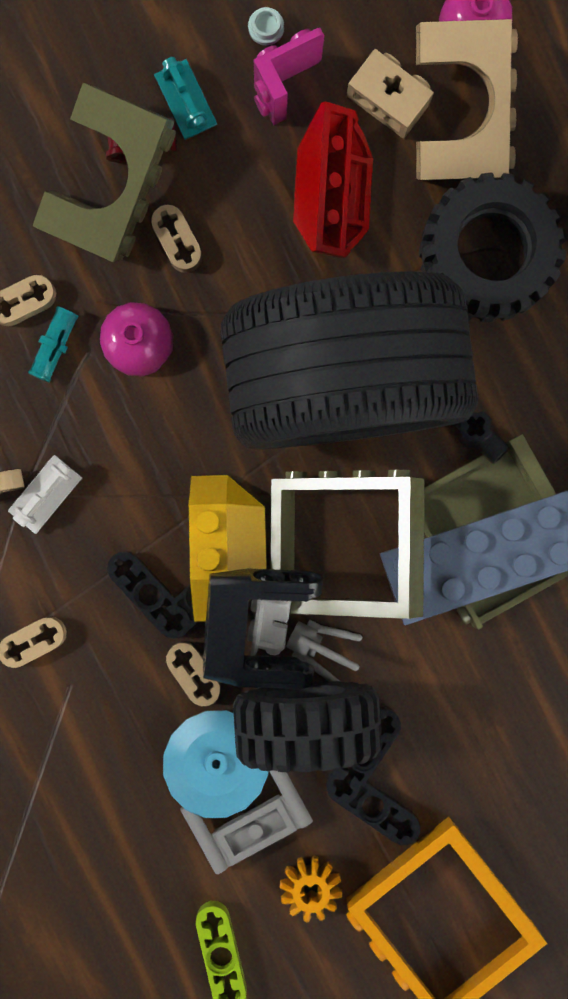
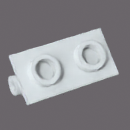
M53 455L9 508L8 512L14 516L13 519L18 524L28 527L37 534L80 482L82 477L56 455Z
M252 600L251 611L256 612V617L252 619L247 635V640L252 642L251 656L256 655L258 648L266 650L270 655H278L285 648L288 625L275 622L274 620L287 623L291 601Z

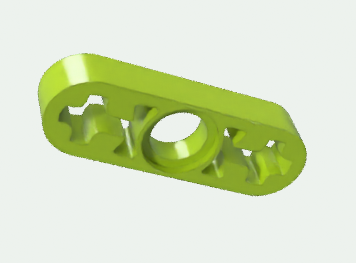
M206 902L198 910L196 929L213 999H229L227 995L221 994L224 993L225 988L224 976L230 974L229 980L232 990H239L236 992L235 999H246L247 986L229 911L221 902ZM209 912H214L216 918L222 917L218 923L219 937L214 939L212 925L203 922L207 920ZM218 947L227 948L232 954V959L226 965H217L211 959L212 951Z

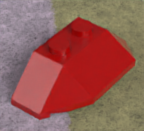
M326 101L320 104L297 149L293 222L312 252L345 258L369 230L373 156L366 137L357 123L359 119L356 111Z

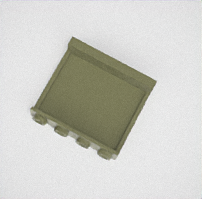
M523 434L505 442L510 449L494 465L482 455L424 487V538L556 494ZM568 571L455 609L465 625L471 623L474 628L479 630L486 621L567 577Z

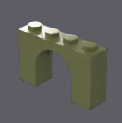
M83 83L70 120L110 137L119 145L128 164L126 187L114 203L104 208L89 206L58 191H45L33 227L111 262L123 260L124 256L128 257L134 247L136 237L132 233L136 223H141L147 213L149 202L145 201L149 188H154L160 178L162 167L158 164L163 151L168 152L173 144L176 131L172 130L175 121L97 86Z

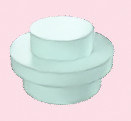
M269 7L260 8L249 18V34L258 44L272 45L279 41L283 35L284 20L275 9Z

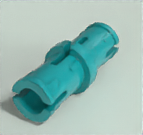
M58 306L55 309L56 312L45 336H40L38 342L41 343V346L28 371V374L49 383L61 354H66L68 347L65 344L76 319L79 317L75 313Z

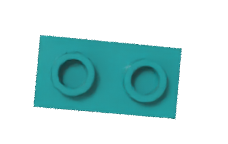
M169 57L162 62L163 70L155 73L154 76L184 139L186 140L218 125L187 59L177 61L175 57Z

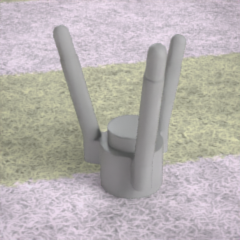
M309 620L307 625L298 621L286 645L287 648L294 651L293 657L311 664L314 667V671L328 682L340 680L309 655L314 657L315 653L318 652L354 671L359 670L357 663L321 645L323 637L317 633L354 641L362 640L360 634L320 625L312 620Z

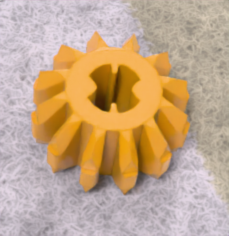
M313 856L311 865L307 866L305 860L300 857L297 859L299 870L292 866L285 868V874L288 878L280 880V889L286 891L281 895L282 904H291L290 915L292 917L302 910L303 920L306 923L310 921L311 913H316L317 918L323 921L325 919L323 908L335 912L337 905L333 899L342 898V889L337 887L341 882L340 874H330L332 863L329 861L319 867L318 856ZM314 884H317V893L313 890H310L307 894L305 893L304 885L312 887Z

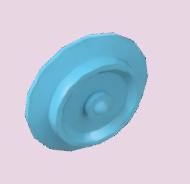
M227 710L204 711L186 719L172 733L163 754V776L171 796L186 811L204 818H227L245 810L261 794L268 776V771H260L259 768H248L237 758L234 714Z

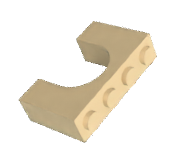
M512 19L420 22L416 26V65L459 64L467 66L480 75L486 84L489 94V108L482 125L470 136L460 140L416 142V179L479 178L482 173L490 172L496 178L501 177L503 173L509 174V169H514L516 154L515 147L510 146V131H514L516 127V109L510 108L511 92H515L517 87L516 69H511V53H516L518 34L517 29H512Z

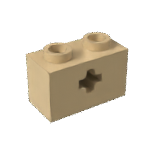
M374 49L348 83L346 97L405 139L429 107L434 92L430 90V85L418 75L411 76L403 70L400 62L394 56L388 53L382 54ZM393 88L398 90V93L394 91L391 95L386 94V91L390 92Z

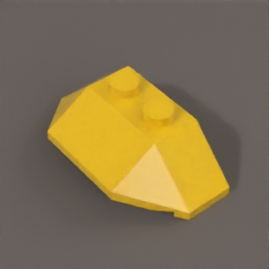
M228 475L191 476L189 545L190 584L194 622H206L208 583L211 573L247 568L267 569L265 506Z

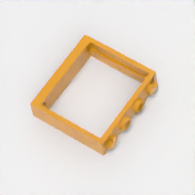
M448 816L346 898L349 910L346 916L358 932L364 929L372 939L369 945L379 960L383 962L387 959L395 969L392 974L404 991L410 988L418 999H436L366 909L443 847L450 844L522 935L521 938L445 998L479 999L548 943Z

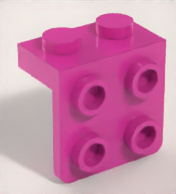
M321 28L312 31L310 29L301 30L291 38L290 42L278 48L276 45L269 46L257 55V58L253 60L254 88L257 92L254 99L263 117L268 115L273 125L287 118L288 93L282 81L318 64L322 60L324 34Z

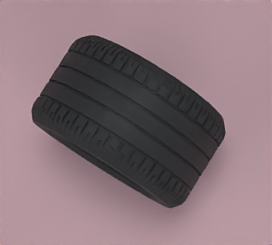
M418 271L380 272L294 284L262 292L235 303L221 322L220 332L227 387L230 392L228 394L231 415H233L231 418L235 437L247 449H274L318 445L438 428L469 420L478 405L477 385L474 384L476 383L474 361H472L473 354L471 338L469 336L466 298L462 288L450 277L443 274Z

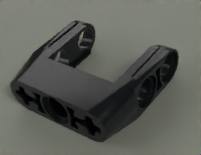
M251 568L211 573L209 575L203 678L249 688L305 689L313 685L314 667L297 657L244 655L249 599L307 602L312 598L322 595L323 577L311 571Z

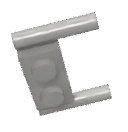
M269 771L282 794L281 796L278 794L214 829V832L211 834L201 816L186 811L183 807L180 808L215 874L222 873L228 867L313 822L287 772Z

